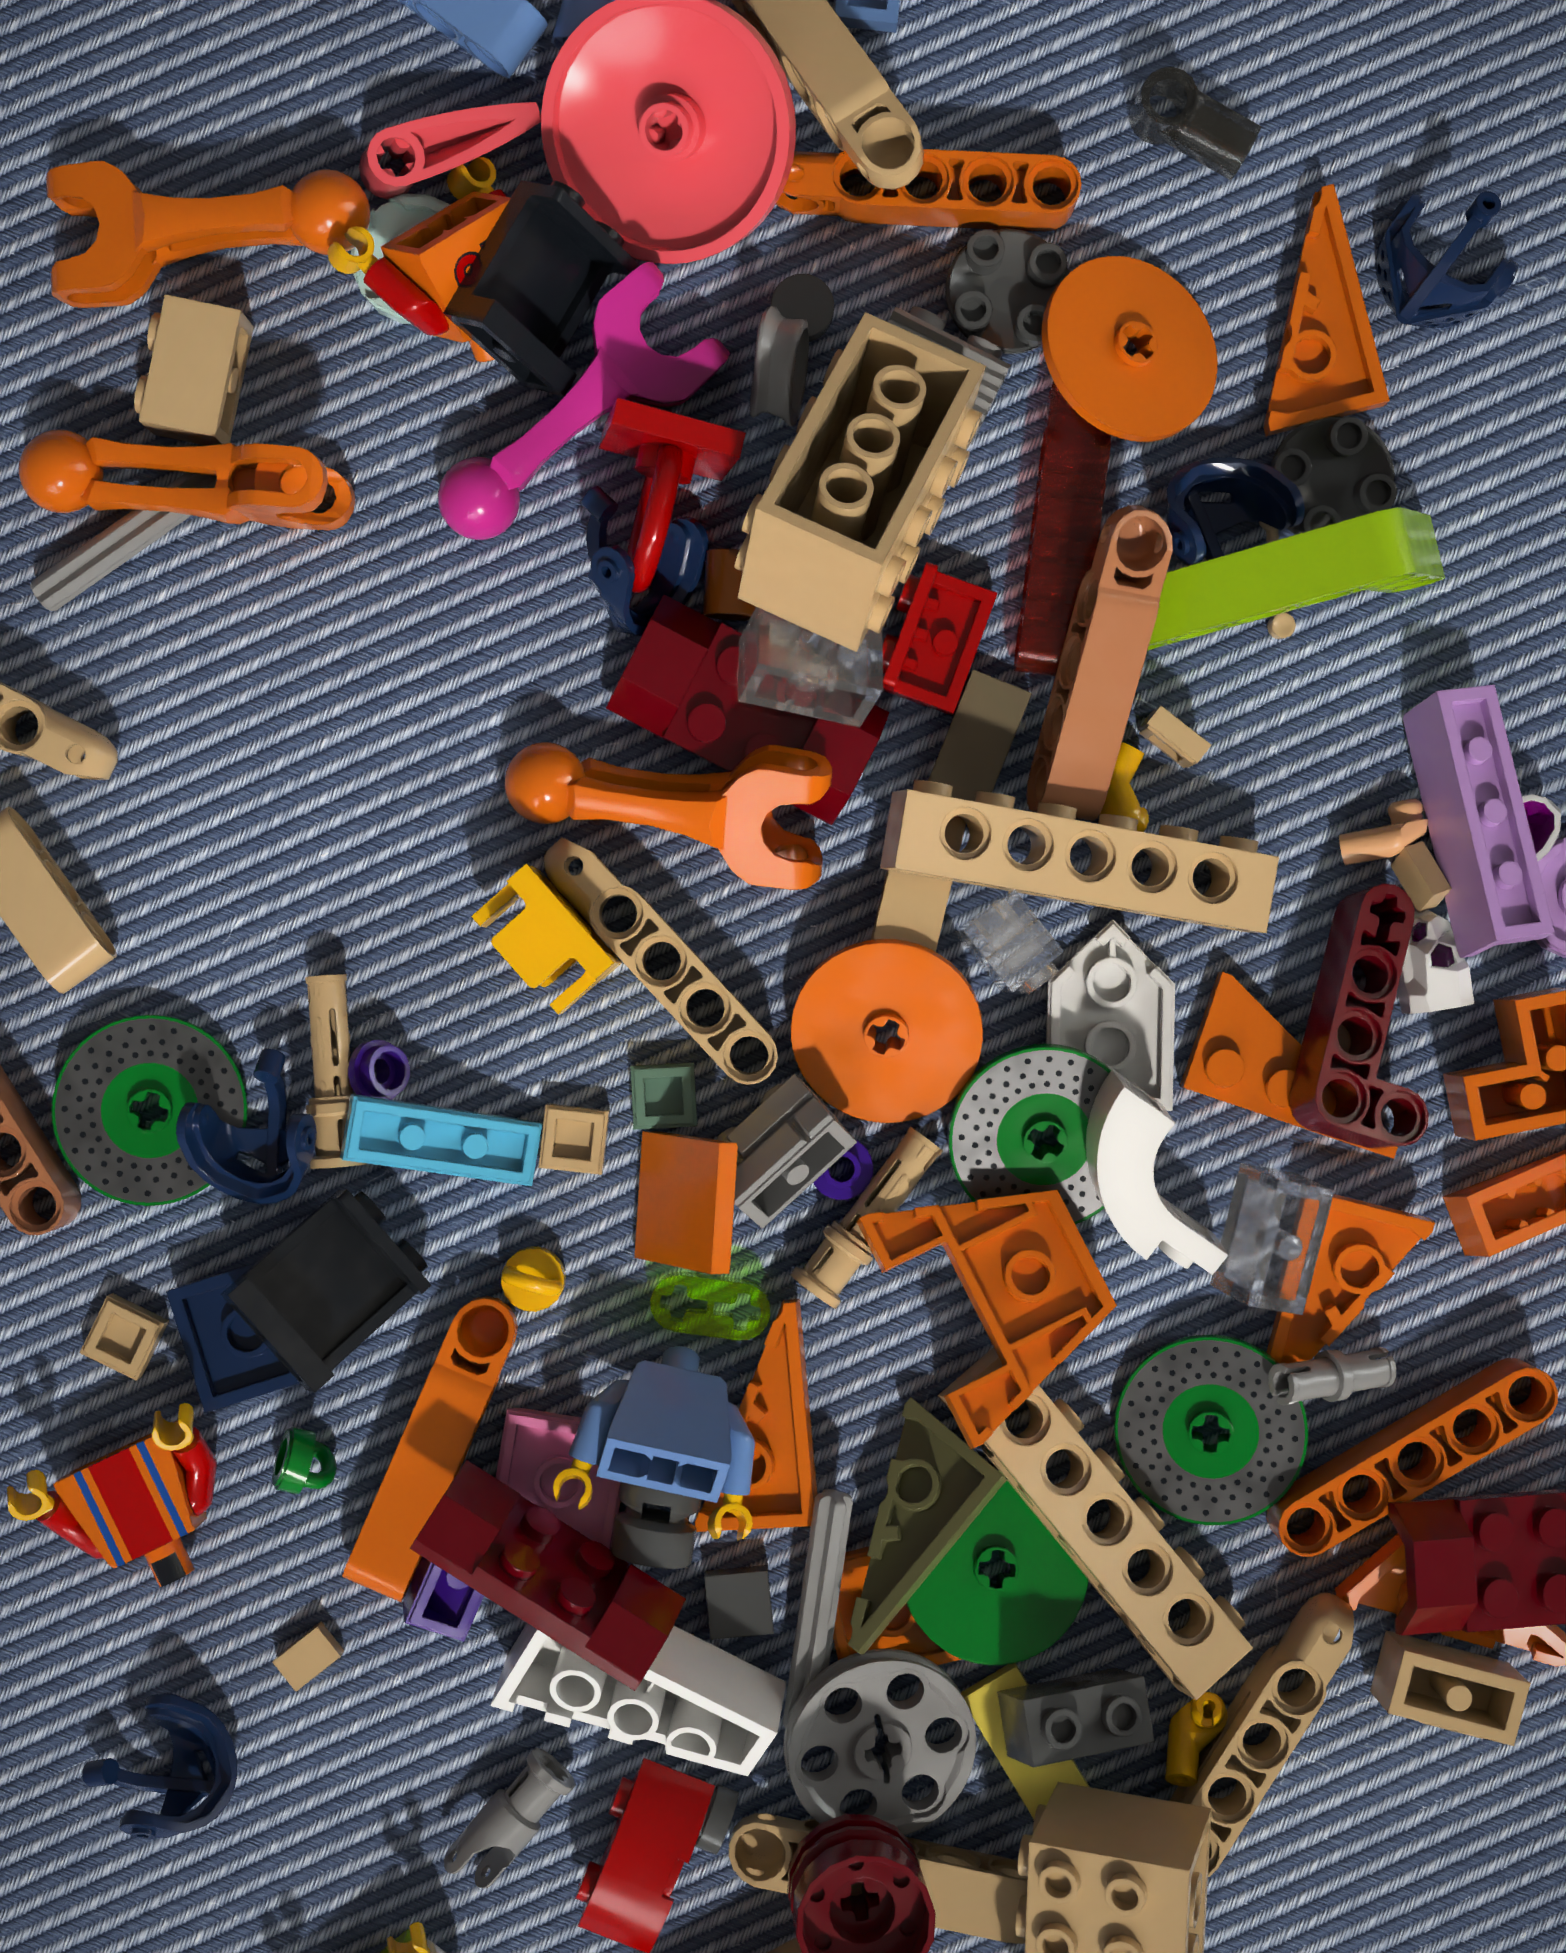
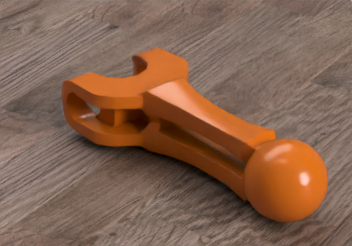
M90 161L54 167L48 171L46 176L47 197L62 211L71 216L95 217L99 221L96 241L83 254L56 261L51 269V294L53 297L72 307L78 308L130 305L148 291L162 267L195 255L226 248L270 244L305 246L313 252L328 255L327 252L331 244L337 242L348 252L355 246L345 238L347 230L355 226L368 230L370 223V205L362 187L347 174L330 169L316 170L305 175L294 185L292 190L280 185L250 194L213 198H180L143 193L123 171L105 161Z
M50 430L33 438L24 448L19 461V477L26 494L40 507L57 513L75 512L89 505L94 510L99 511L117 509L165 511L204 517L229 524H242L247 521H254L285 528L330 531L344 526L349 521L355 507V493L351 483L334 469L327 468L310 451L296 446L260 443L236 446L232 443L209 446L168 447L131 444L98 437H91L87 440L72 431ZM104 469H149L217 476L215 488H166L119 484L103 481ZM327 485H331L336 496L333 506L324 513L311 512L322 503Z
M540 742L529 745L519 751L513 757L506 770L505 791L509 803L518 814L529 821L539 824H553L563 821L570 816L572 820L605 819L648 825L682 834L718 848L730 869L748 884L756 886L801 890L809 888L822 876L823 859L820 847L810 838L784 830L773 818L772 810L779 805L813 804L824 796L831 785L832 766L828 759L821 754L779 745H766L750 752L731 772L663 774L618 767L590 757L580 762L577 756L564 746L551 742Z

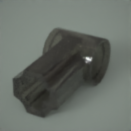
M1164 67L1152 72L1134 98L1129 111L1130 125L1134 133L1141 140L1153 145L1166 143L1229 180H1232L1238 172L1262 127L1199 91L1193 78L1184 70L1175 67ZM1158 95L1167 97L1173 102L1177 115L1175 117L1159 115L1153 110L1150 104V97Z

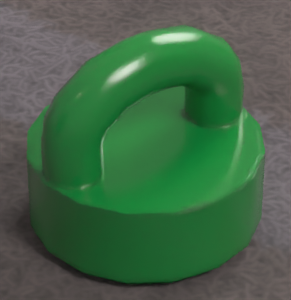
M292 1426L285 1431L280 1442L273 1467L272 1484L276 1490L299 1494L303 1487L310 1489L325 1488L334 1480L337 1464L335 1456L328 1446L316 1441L314 1431ZM313 1457L317 1458L320 1462L321 1470L319 1473L310 1472Z

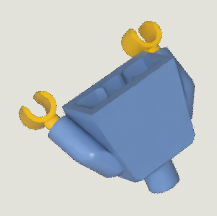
M683 1346L670 1347L663 1353L661 1364L646 1360L638 1362L630 1380L614 1381L587 1404L568 1453L574 1458L571 1467L560 1472L554 1480L553 1492L555 1500L558 1501L564 1482L569 1479H578L585 1485V1493L580 1499L578 1510L587 1506L593 1492L591 1479L588 1476L592 1465H598L596 1477L717 1503L720 1493H724L723 1505L716 1508L709 1516L707 1523L708 1531L713 1539H719L722 1530V1516L725 1512H729L738 1519L737 1541H739L751 1532L753 1525L752 1516L748 1509L742 1505L743 1495L750 1494L755 1440L737 1406L728 1402L727 1383L721 1377L698 1372L700 1357L694 1350Z

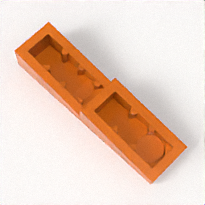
M1566 1150L1443 1196L1465 1256L1490 1257L1566 1223Z

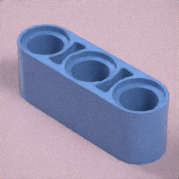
M398 0L488 68L505 78H510L548 27L546 19L527 0Z

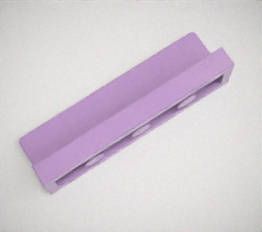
M1495 685L1436 691L1405 713L1403 723L1425 816L1428 819V829L1436 863L1452 888L1445 896V901L1458 955L1460 958L1472 957L1495 945L1543 939L1555 933Z

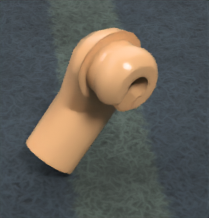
M1418 799L1393 802L1388 807L1391 825L1340 834L1339 844L1345 866L1393 857L1402 852L1404 847L1413 844L1424 836L1428 826V819H1423L1422 803Z

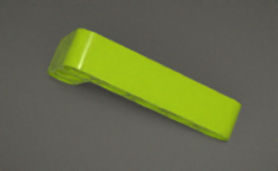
M1403 507L1385 509L1167 572L1148 650L1364 590L1395 593L1445 579L1431 516Z

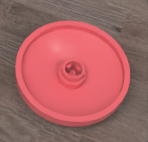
M615 0L586 18L571 33L561 47L552 64L543 94L541 135L543 150L552 180L564 183L579 193L585 201L583 209L595 221L602 222L619 233L624 239L622 248L631 257L654 263L679 264L702 260L732 247L751 234L765 220L780 198L789 178L796 145V118L791 89L777 56L757 29L730 7L716 0Z

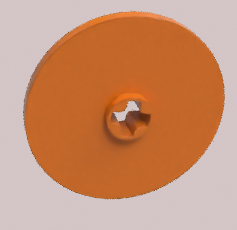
M1105 256L1087 261L1076 267L1052 292L1046 304L1042 321V346L1045 361L1061 395L1088 423L1120 439L1152 442L1174 436L1201 415L1212 397L1216 384L1218 366L1216 345L1209 323L1198 303L1171 275L1139 259L1124 256ZM1128 341L1133 343L1137 349L1133 356H1130L1124 349Z
M867 940L852 944L833 953L821 962L806 979L797 996L792 1014V1049L798 1067L807 1083L823 1100L834 1108L866 1121L879 1123L905 1122L929 1115L945 1106L961 1092L972 1077L982 1049V1014L976 995L967 979L942 955L925 946L905 940ZM888 1020L898 1023L897 1035L901 1039L891 1036L885 1044L875 1040L877 1029L872 1026L873 1024L883 1027Z

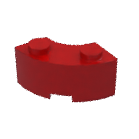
M643 1758L633 1780L621 1777L608 1812L609 1815L618 1818L600 1863L588 1861L576 1892L575 1899L585 1902L578 1927L639 1951L651 1952L673 1904L674 1899L670 1898L684 1862L688 1864L715 1785Z

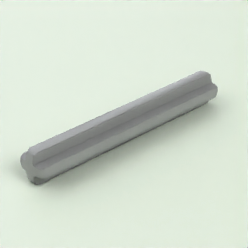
M186 472L167 485L166 488H215L217 476ZM132 510L32 580L30 584L32 592L44 608L50 611H57L192 515L165 511Z
M824 1489L822 1493L816 1495L814 1500L783 1715L784 1727H786L790 1711L800 1693L817 1674L829 1666L853 1505L852 1498L848 1493L839 1492L834 1489Z

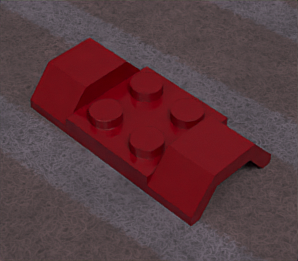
M665 594L652 615L606 707L607 710L727 772L733 771L750 752L766 745H779L807 750L825 756L832 766V779L829 789L820 800L813 804H793L792 806L829 825H833L850 798L880 740L890 713L834 684V681L731 627L708 618Z
M468 1460L465 1461L410 1547L417 1554L634 1691L642 1682L669 1637L686 1598L631 1564L627 1567L629 1563L613 1556V1553L605 1545L592 1541L559 1520L550 1510L532 1503L521 1496L520 1493Z
M1566 1489L1388 1502V1515L1405 1546L1408 1600L1395 1619L1396 1634L1403 1636L1460 1630L1468 1633L1566 1624Z

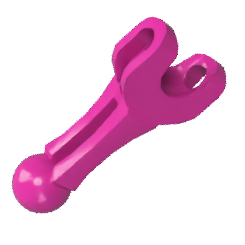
M654 262L641 264L599 300L592 327L595 356L578 382L564 398L522 437L496 452L492 459L486 457L466 458L454 464L446 472L438 490V505L443 519L456 533L469 539L486 540L505 532L517 517L520 507V490L526 487L541 466L572 437L603 415L609 413L617 398L657 408L679 406L696 393L725 364L730 352L721 341L715 338L704 339L696 347L680 356L661 355L647 345L640 331L641 315L649 304L659 296L664 283V275Z

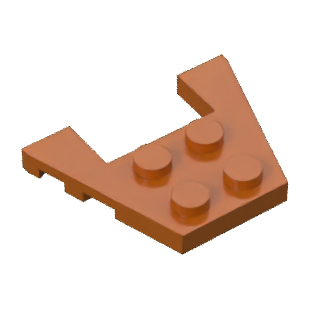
M1058 1190L980 1199L975 1202L945 1206L917 1207L913 1210L890 1213H870L856 1221L882 1273L942 1245L1002 1362L1001 1368L944 1396L970 1450L984 1444L997 1427L1033 1393V1390L1056 1366L1061 1364L1117 1306Z

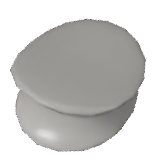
M773 306L767 307L761 315L757 330L749 410L753 418L761 413H769L781 418L788 426L792 427L797 423L806 385L809 354L808 322L804 319H786L781 315L778 308Z

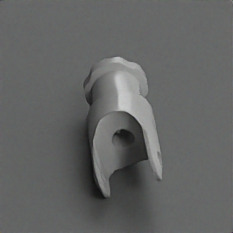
M539 1748L532 1750L526 1757L528 1765L506 1790L498 1789L448 1849L444 1858L445 1870L451 1874L458 1873L474 1854L493 1847L477 1866L474 1878L475 1884L479 1888L485 1889L490 1887L540 1830L541 1824L539 1820L560 1795L566 1796L576 1786L574 1778L569 1771L546 1751ZM457 1853V1857H456V1859L453 1861V1857H454V1855ZM490 1869V1873H489V1875L486 1877V1873H487V1871Z

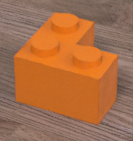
M1555 987L1493 999L1505 1062L1443 1074L1455 1136L1478 1141L1565 1124L1566 988Z

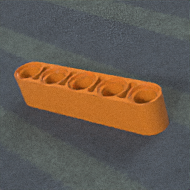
M1505 1358L1493 1363L1296 1480L1287 1493L1267 1510L1266 1519L1271 1531L1290 1552L1298 1556L1313 1557L1327 1551L1388 1514V1502L1413 1500L1544 1422L1553 1414L1558 1404V1390L1555 1382L1546 1372L1518 1358ZM1528 1376L1532 1384L1528 1399L1522 1404L1512 1406L1508 1398L1512 1383L1518 1378ZM1475 1409L1477 1425L1474 1431L1468 1436L1455 1438L1453 1424L1456 1417L1465 1410ZM1421 1442L1423 1456L1420 1463L1412 1469L1400 1470L1398 1456L1401 1449L1407 1444ZM1367 1475L1369 1485L1365 1496L1355 1502H1344L1342 1494L1345 1483L1351 1477ZM1312 1508L1314 1510L1312 1526L1306 1532L1299 1535L1288 1533L1287 1522L1290 1516L1298 1509Z

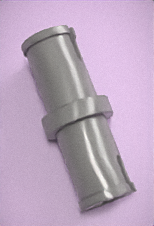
M1375 1347L1367 1351L1343 1354L1341 1351L1333 1349L1319 1352L1313 1360L1273 1365L1268 1375V1385L1272 1396L1278 1395L1276 1402L1283 1406L1321 1397L1328 1402H1335L1347 1399L1355 1391L1390 1387L1395 1382L1397 1368L1393 1356L1376 1360V1358L1387 1356L1389 1351L1383 1347Z

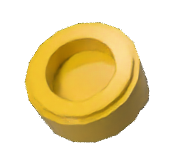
M530 1246L517 1251L507 1260L501 1274V1286L505 1297L512 1305L523 1311L537 1312L550 1307L558 1300L565 1287L566 1272L562 1261L554 1252L544 1247Z

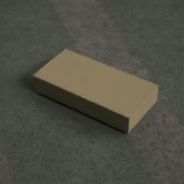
M973 669L928 781L953 786L951 797L975 801L977 791L992 792L1032 693Z

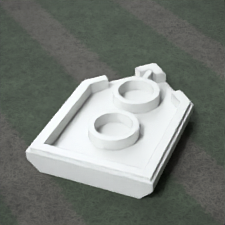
M1112 919L1047 981L1046 1044L1073 1047L1096 1057L1111 1070H1115L1163 1104L1167 1111H1173L1175 983L1130 939L1131 937Z

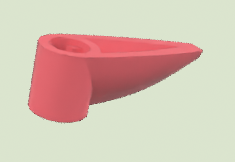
M522 102L475 107L428 116L385 128L375 134L362 154L359 164L360 178L366 189L377 197L390 199L406 194L414 183L440 175L462 164L464 165L495 150L541 122V114L536 102ZM384 151H388L393 159L401 158L405 166L398 177H395L391 169H382L380 167L379 161L384 155Z

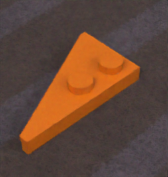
M1334 184L1321 187L1318 192L1314 193L1263 427L1265 436L1294 430L1302 424L1328 417H1344L1383 407L1390 401Z
M1310 1188L1266 1353L1278 1363L1288 1364L1312 1360L1325 1344L1330 1346L1362 1311L1369 1295L1374 1291L1380 1290L1395 1274L1392 1270L1421 1238L1424 1241L1433 1232L1435 1222L1428 1217Z
M800 1299L783 1300L777 1317L772 1322L760 1361L739 1407V1412L755 1440L750 1494L743 1495L742 1505L748 1509L752 1516V1529L811 1526L814 1500L817 1495ZM720 1493L717 1503L705 1500L694 1522L697 1529L696 1532L708 1531L707 1523L709 1516L716 1508L723 1505L724 1493ZM725 1512L721 1519V1531L738 1530L739 1522L735 1515Z

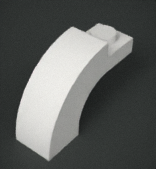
M1112 1069L1095 1098L1087 1126L1086 1157L1095 1192L1121 1237L1144 1259L1147 1260L1158 1246L1180 1266L1189 1269L1194 1262L1213 1275L1228 1257L1222 1244L1213 1232L1164 1199L1155 1187L1154 1163L1156 1154L1163 1139L1175 1125V1122L1163 1104Z

